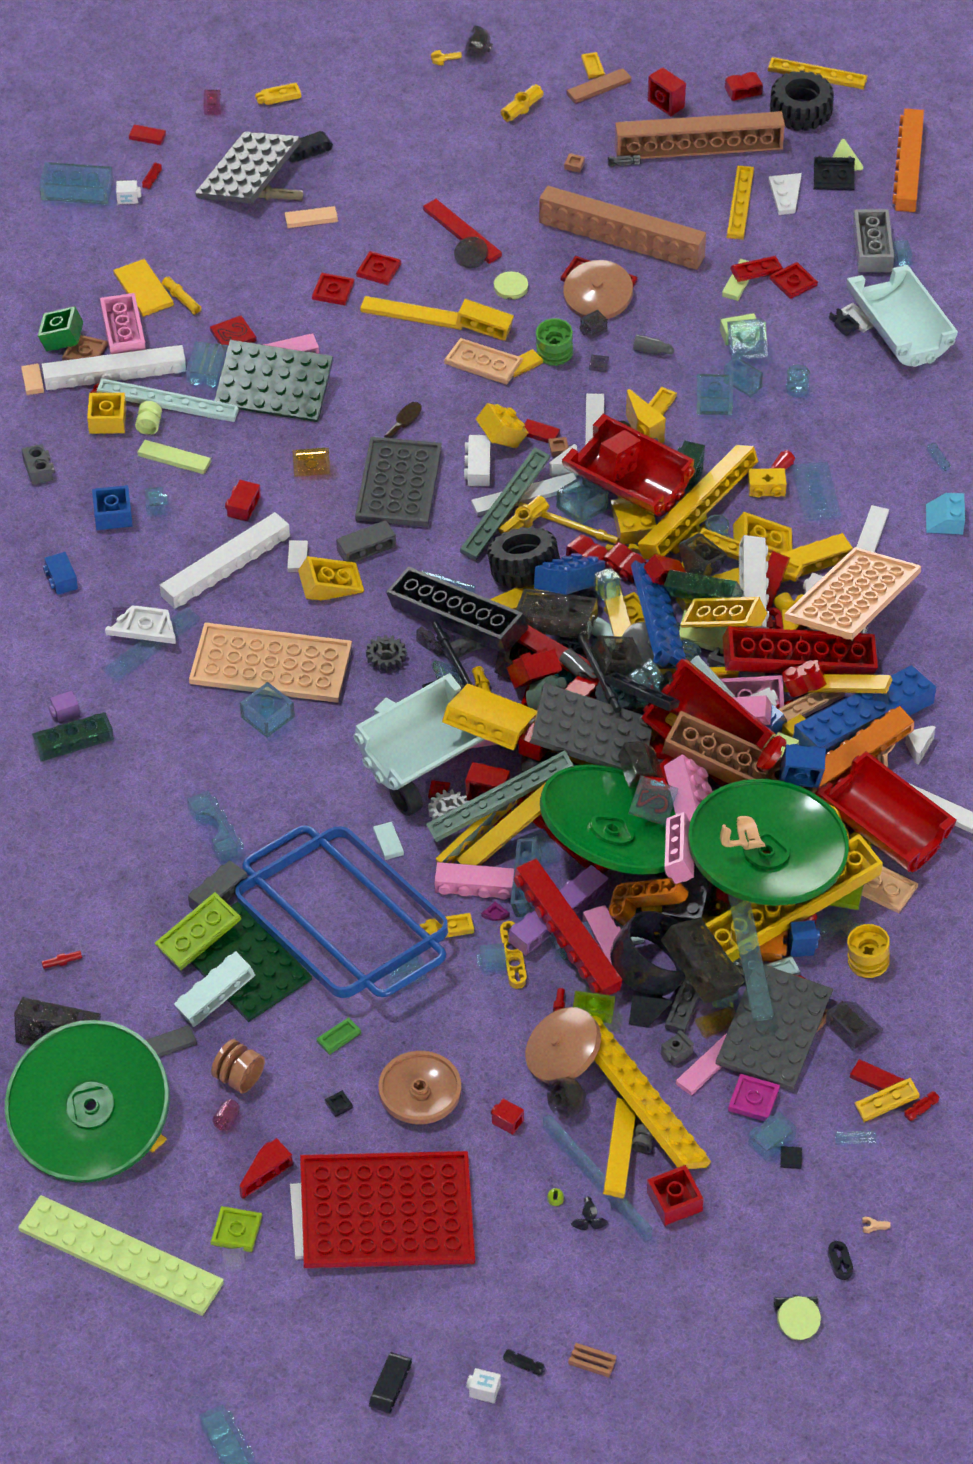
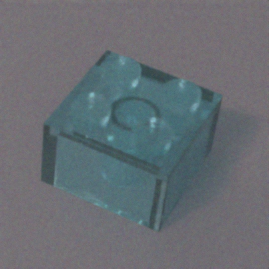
M758 318L727 322L729 356L733 360L768 357L766 321Z
M697 374L696 414L732 415L733 374Z
M579 477L557 490L556 508L583 524L608 509V491Z
M269 682L240 702L241 718L266 738L295 717L294 702Z

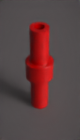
M80 950L69 954H58L55 958L41 961L42 967L46 969L59 965V967L67 965V962L81 959L82 954Z
M564 988L557 989L556 1000L553 1003L554 1012L565 1008Z

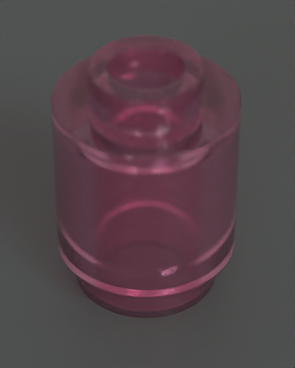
M227 1099L221 1103L212 1118L217 1129L229 1130L239 1115L240 1106L236 1101Z

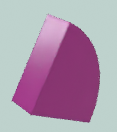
M494 902L481 913V916L487 920L499 921L509 917L510 912L497 902Z

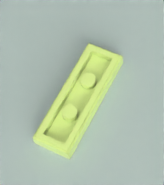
M740 259V261L738 262V264H739V263L748 262V261L743 260V259ZM732 273L722 291V297L738 301L749 280L737 282Z

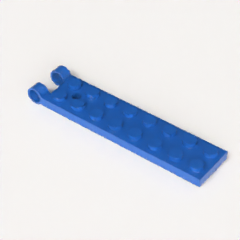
M635 560L631 564V569L654 655V663L665 667L668 663L676 666L681 659H686V655L682 646L667 586L653 583L644 569L645 563L641 564Z

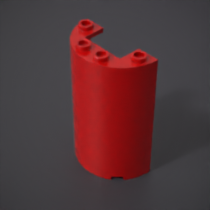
M602 414L593 424V437L578 453L577 450L572 448L562 459L565 469L656 516H663L667 512L669 513L677 501L683 499L684 490L695 472V468H693L694 459L605 414ZM626 430L641 440L637 467L633 472L628 473L621 479L611 482L596 473L601 443Z
M681 659L675 666L677 670L672 676V683L670 685L667 684L661 691L680 701L679 707L667 711L648 703L643 710L645 713L641 717L665 739L672 729V726L665 722L667 715L673 713L678 716L681 711L758 746L761 750L767 746L772 737H776L773 731L688 659ZM708 774L721 787L730 784Z
M865 751L861 756L857 755L851 763L853 766L849 775L845 778H840L833 788L831 782L824 787H819L815 795L819 796L829 805L834 806L838 810L842 821L905 870L913 873L919 870L940 849L939 845L943 842V839H947L957 819Z

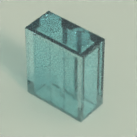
M195 341L186 369L187 383L218 387L228 345Z

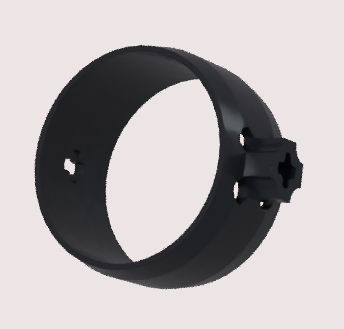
M642 911L629 919L616 935L610 950V959L620 977L632 989L648 996H666L676 990L692 971L697 959V948L691 934L675 918L657 911ZM654 932H659L660 936H656ZM631 937L643 938L659 946L670 957L677 971L666 970L649 962L636 949ZM669 941L673 943V947L668 945ZM638 971L642 973L639 978L635 976Z

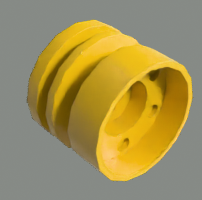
M863 924L854 928L848 935V965L850 970L860 977L874 978L880 976L889 967L890 938L882 927L874 924Z

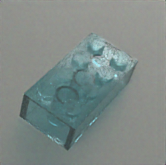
M45 162L39 183L41 200L108 205L113 186V172L111 166Z

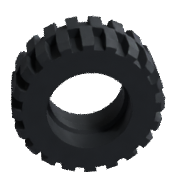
M800 70V72L792 71L790 74L786 73L782 75V78L779 77L772 85L770 112H782L785 127L788 129L794 128L797 131L799 129H804V131H808L809 128L817 129L818 125H824L832 115L833 87L826 78L823 79L821 75H816L811 71L804 72ZM796 99H805V100H808V101H806V102H801V101H796Z
M520 527V529H512L507 533L504 532L490 543L487 550L493 579L502 586L507 585L509 588L533 587L535 567L543 565V562H552L553 559H560L555 536L548 530L545 531L543 528L537 529L535 527Z

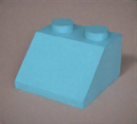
M945 493L926 504V533L963 535L965 524L964 493Z

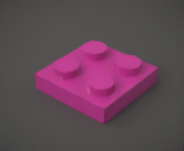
M740 1074L728 1106V1111L768 1122L780 1090V1085Z

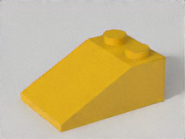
M628 389L626 417L631 428L660 443H664L666 418L631 389Z
M623 498L610 500L620 543H639L656 526L654 514Z
M743 512L733 523L734 540L741 541L744 535L764 537L769 553H772V551L782 553L792 550V528L747 512Z
M307 556L298 569L306 599L321 601L364 592L355 562Z

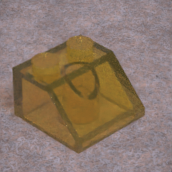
M329 447L292 449L294 477L330 474Z

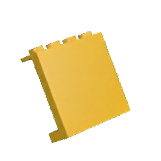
M467 684L447 704L442 723L514 750L520 735L530 724L535 722L537 710Z

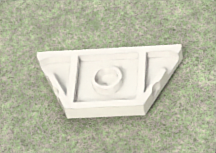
M132 605L124 614L116 619L117 622L112 627L107 626L105 629L106 635L176 643L169 611L165 609Z

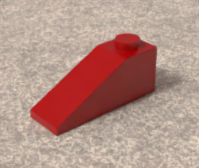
M277 1138L265 1143L256 1155L239 1185L240 1197L242 1199L293 1165L292 1154Z

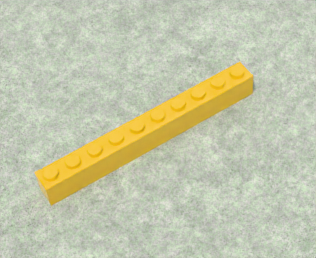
M736 445L638 543L639 550L644 559L649 560L654 554L665 557L749 472V469H752L759 462L754 446Z
M841 533L780 554L790 557V561L804 565V570L799 576L801 577L836 565L853 547L845 535ZM734 568L730 571L676 588V601L682 611H688L693 599L727 598L735 588H739V568ZM783 578L781 583L786 582V581H789V580L786 579V578Z

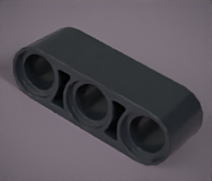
M324 131L301 137V143L288 160L291 163H295V161L299 162L311 158L310 156L313 157L325 153V151L328 152L332 149L333 143Z
M394 1352L389 1353L371 1394L369 1407L389 1414L392 1412L393 1409L391 1407H394L400 1394L399 1389H402L408 1375L407 1371L411 1368L412 1358Z

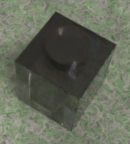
M599 310L580 318V331L590 340L607 332L608 319Z

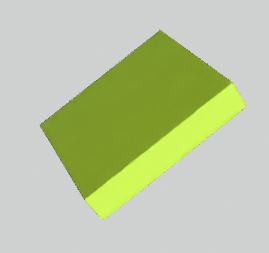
M221 1206L212 1235L211 1245L253 1252L262 1220V1213Z

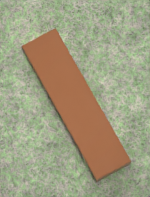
M622 68L568 89L567 95L576 104L631 82L632 77Z

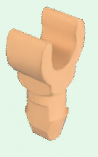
M863 1217L862 1223L870 1224L868 1227H863L864 1233L890 1229V1222L876 1221L870 1217Z

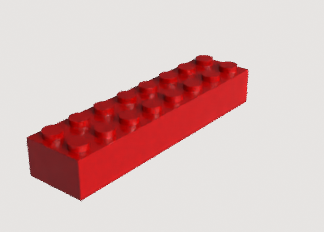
M728 626L723 635L725 671L782 673L789 667L801 666L805 662L812 660L819 661L824 674L874 675L878 669L875 634L859 633L851 640L834 634H827L824 631Z

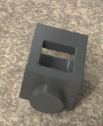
M680 1030L677 1032V1035L661 1044V1056L666 1062H670L675 1066L693 1054L694 1043Z

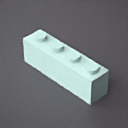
M235 951L232 955L227 956L217 968L212 969L204 979L195 983L191 990L181 995L174 1005L178 1012L195 1027L251 980L255 973L251 966Z

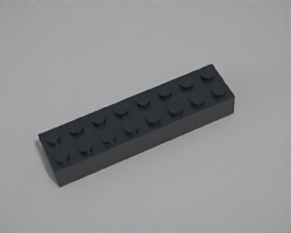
M409 566L386 591L392 607L430 623L438 621L442 628L505 654L509 652L528 630V625L522 612Z

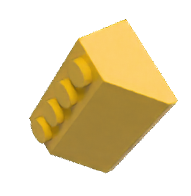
M760 597L693 599L680 625L682 628L757 627L762 625L767 611Z

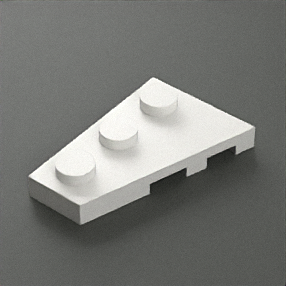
M802 173L769 176L768 181L778 215L796 212Z

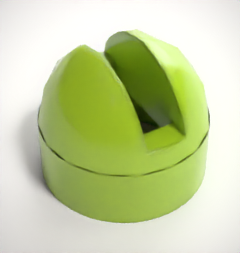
M552 1188L547 1194V1201L552 1206H559L564 1202V1194L560 1189ZM554 1194H557V1200H553Z

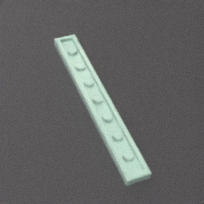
M101 378L97 393H125L126 401L141 404L145 401H153L164 409L235 422L239 411L237 405Z

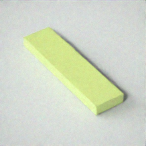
M144 440L138 450V456L200 474H205L211 463V458L148 440Z

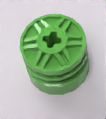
M557 318L541 322L536 328L537 354L543 359L545 364L554 366L565 364L573 356V330L571 325Z

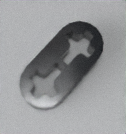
M833 1241L829 1244L827 1252L833 1273L838 1279L847 1280L853 1273V1264L847 1246L841 1241ZM835 1248L841 1251L840 1257L834 1252ZM841 1263L843 1264L844 1269H847V1272H843L842 1270H840Z

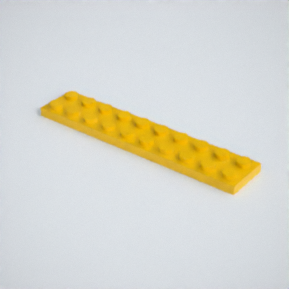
M597 1015L592 1016L598 1023L601 1032L600 1047L594 1059L598 1066L677 1167L684 1165L688 1169L708 1167L711 1160L707 1157L706 1152L700 1148L694 1137L685 1129L681 1120L675 1116L670 1106L660 1097L659 1092L649 1083L648 1078L638 1069L637 1064L631 1060L625 1049L606 1028L602 1019Z

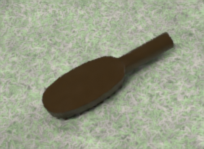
M411 402L401 409L396 417L395 425L384 435V438H392L401 427L404 428L413 423L421 412V404Z

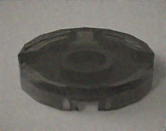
M468 237L461 240L454 250V257L457 263L468 269L482 265L485 262L486 256L488 257V247L485 241L479 237Z

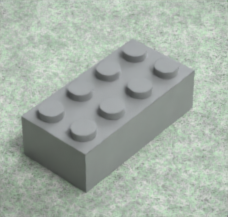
M854 210L853 232L858 272H892L894 251L889 210Z

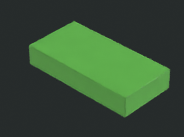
M348 1017L316 1038V1041L330 1055L360 1035L361 1029Z

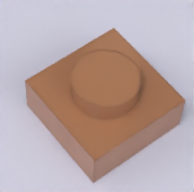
M569 153L564 163V169L580 173L585 163V157Z
M566 437L548 439L551 457L559 456L569 448Z

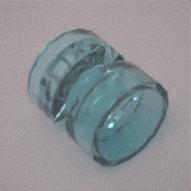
M792 365L787 370L786 392L792 397L799 398L808 393L810 371L806 366Z
M719 514L709 516L705 523V529L728 537L729 520Z
M651 659L642 664L640 670L635 669L628 674L629 678L649 687L651 685L655 686L664 680L659 668Z

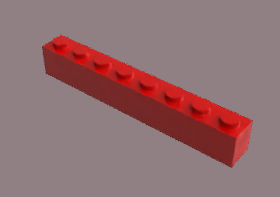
M537 858L517 867L514 876L516 886L523 890L526 900L535 907L538 917H542L548 931L556 937L559 947L566 951L569 961L578 968L579 975L587 981L591 992L596 994L599 1000L619 991L623 979Z

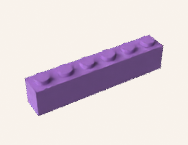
M590 865L587 869H582L576 878L567 881L559 891L577 915L607 890L609 878ZM534 910L532 913H527L521 922L512 925L509 930L508 942L526 956L553 933L548 931L546 923L542 917H538Z

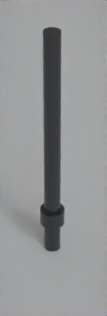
M438 621L432 623L439 644L443 645L465 686L467 684L473 685L449 642V636L443 631Z
M580 634L577 639L605 692V698L608 704H611L614 712L619 713L622 708L618 702V696L615 691H612L609 684L604 683L605 675L585 636Z

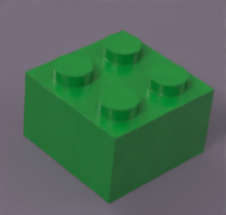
M75 306L43 313L38 338L46 352L78 345L84 321Z

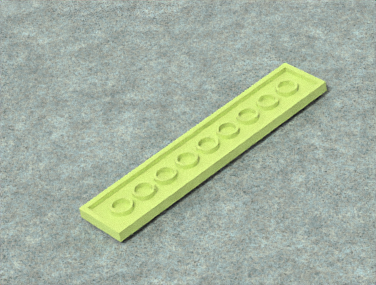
M40 1195L18 1227L22 1233L201 1316L204 1315L224 1284V1279L42 1195Z

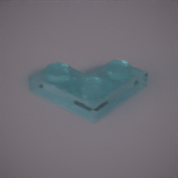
M846 908L839 909L815 924L816 927H819L820 938L824 942L840 933L848 940L850 932L861 925Z

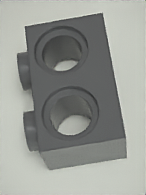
M43 444L22 448L23 462L31 484L35 485L52 481V473H55L53 463H49V451L44 449Z

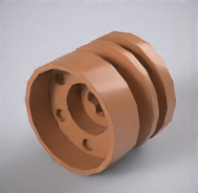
M231 1039L223 1045L212 1064L211 1075L218 1080L220 1079L223 1083H229L231 1088L244 1094L260 1078L265 1065V1057L252 1049L248 1050L239 1041Z

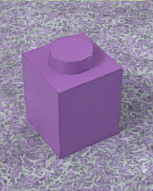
M72 691L50 698L51 706H49V711L52 718L56 717L58 723L80 716L79 705Z

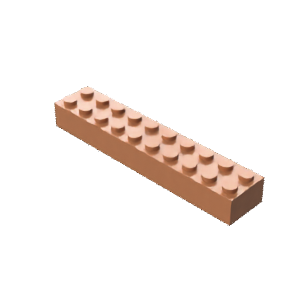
M782 112L615 122L614 147L616 158L623 155H631V157L633 155H640V159L783 150L785 124Z
M548 185L539 198V223L546 226H552L575 233L576 235L589 237L593 240H599L622 247L623 249L636 251L640 254H646L656 259L666 260L698 270L705 257L706 232Z

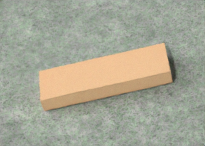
M335 206L285 212L287 228L338 222Z

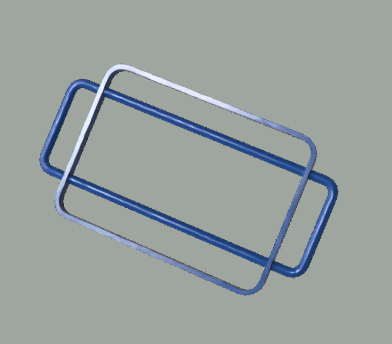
M299 826L251 854L242 864L243 870L247 872L249 877L237 885V901L257 923L336 997L349 998L365 988L377 997H388L439 966L446 959V950L439 944V942L447 937L449 932L446 917L346 827H332L320 834L311 826ZM302 833H307L313 838L258 872L250 867L253 862ZM337 837L348 839L442 925V928L432 935L428 934L328 841ZM322 846L423 940L365 976L273 889L265 879ZM258 884L355 976L358 981L346 987H339L333 984L263 917L242 894ZM431 947L438 953L435 959L386 989H379L374 984Z

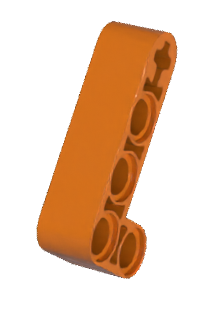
M672 878L621 883L613 891L609 914L624 926L635 915L636 908L682 903L688 896V890L681 883L675 884Z

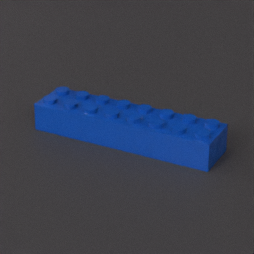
M910 665L891 675L892 682L887 693H856L795 724L793 738L799 740L800 746H817L826 749V755L829 751L839 748L845 740L855 737L858 731L868 728L874 720H880L890 709H896L901 706L910 716L933 704L936 686L915 667Z

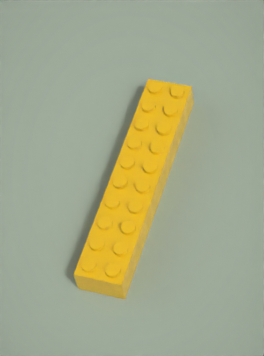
M858 834L849 840L847 862L841 876L824 893L805 902L790 905L773 906L744 901L694 930V942L717 972L788 930L791 922L807 919L881 875L883 863L863 837Z

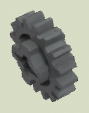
M384 635V638L377 636L376 641L371 639V644H367V662L371 663L373 668L378 666L379 671L382 668H385V671H388L389 668L396 670V665L401 667L402 662L406 661L407 649L405 648V643H401L400 638L394 640V635L391 638H388L387 635Z

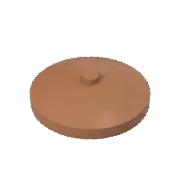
M605 260L585 262L574 268L567 276L563 287L564 299L568 308L583 318H588L595 314L592 317L595 318L594 320L610 319L623 312L631 302L633 296L632 280L628 272L616 263Z
M575 1007L563 1008L546 1016L535 1027L527 1042L525 1058L531 1073L542 1082L548 1084L566 1083L581 1075L591 1065L600 1047L601 1032L598 1023L588 1012Z
M430 1051L407 1052L391 1060L383 1069L378 1084L380 1101L387 1112L400 1121L410 1124L433 1123L449 1115L457 1106L461 1096V1078L456 1067L448 1059Z

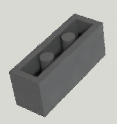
M387 521L376 523L336 539L337 552L343 561L356 562L396 547V535Z
M229 860L224 865H221L212 876L207 877L198 888L190 892L188 895L189 907L194 910L214 892L227 902L236 894L237 885L247 878V872Z

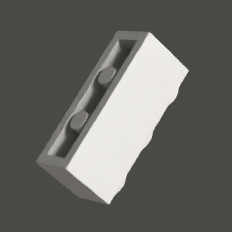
M469 435V442H465V453H468V455H465V466H468V469H464V479H468V486H489L490 440L487 435Z

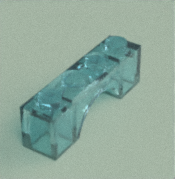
M205 791L188 798V811L196 824H209L219 831L212 839V848L220 864L222 865L229 860L232 861L242 857L243 842L240 837H236L233 825L228 824L227 816L224 810L219 809L216 797H212L209 791Z

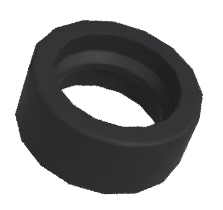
M413 782L406 784L398 790L389 789L395 806L402 814L410 816L423 807L421 794Z

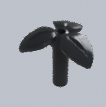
M585 1197L582 1211L584 1219H576L572 1221L571 1225L577 1229L586 1230L589 1224H591L593 1229H600L606 1226L608 1221L604 1218L595 1219L598 1214L596 1206L592 1202L591 1197Z

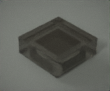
M592 354L589 370L607 372L609 356Z

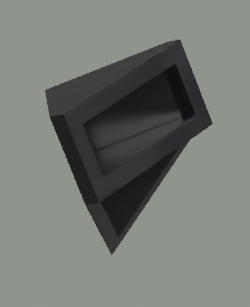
M635 990L632 996L629 1025L649 1028L654 1020L673 1001L662 996H648Z

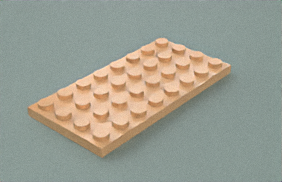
M854 547L785 613V620L807 626L811 629L821 630L827 634H834L844 639L853 640L921 573V566Z
M205 622L190 673L189 684L338 703L352 649V641Z

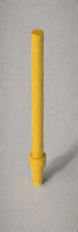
M520 502L518 508L523 506L525 507L528 504ZM547 511L540 516L592 535L600 541L605 540L613 544L619 542L618 537L607 534V531L602 529L597 530Z

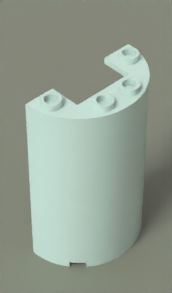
M908 265L893 268L889 282L864 287L866 279L863 275L847 278L849 293L902 364L916 367L924 363H932L955 343L958 331Z
M450 673L356 725L354 739L363 756V764L367 769L370 768L378 783H382L389 789L398 790L485 740L442 723L447 704L461 689Z

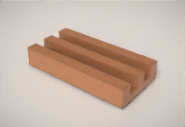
M575 1343L568 1364L610 1377L617 1356ZM577 1357V1358H580V1359H584V1360H587L588 1362H591V1363H594V1364H599V1365L608 1367V1369H605V1368H602V1367H599V1366H596V1365H593V1364H590V1363H587V1362H584V1361H581V1360H578V1359H575V1358Z

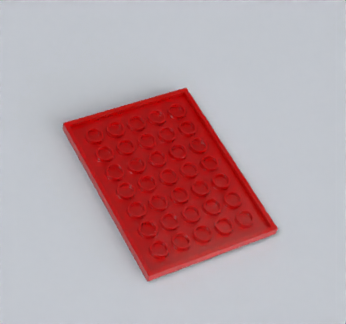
M468 1151L300 1155L304 1268L475 1264Z

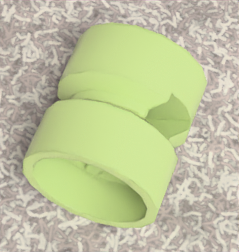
M145 401L140 404L135 424L137 431L142 434L151 435L158 431L162 408L159 404L153 401Z

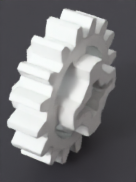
M443 790L442 795L436 793V798L431 797V803L428 804L429 817H432L433 821L467 803V796L461 797L460 791L454 794L453 790L450 793Z

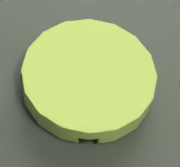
M504 272L499 274L494 281V291L503 299L512 298L513 300L521 298L528 290V280L518 272Z
M796 1296L789 1298L778 1310L777 1322L779 1328L791 1339L803 1340L810 1338L817 1332L820 1326L821 1315L819 1308L806 1297Z

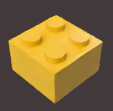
M89 393L87 415L89 434L125 433L127 408L125 393Z
M487 403L476 417V421L492 443L517 448L528 434L524 427L525 424L519 420L516 411L510 407L505 408L498 404Z

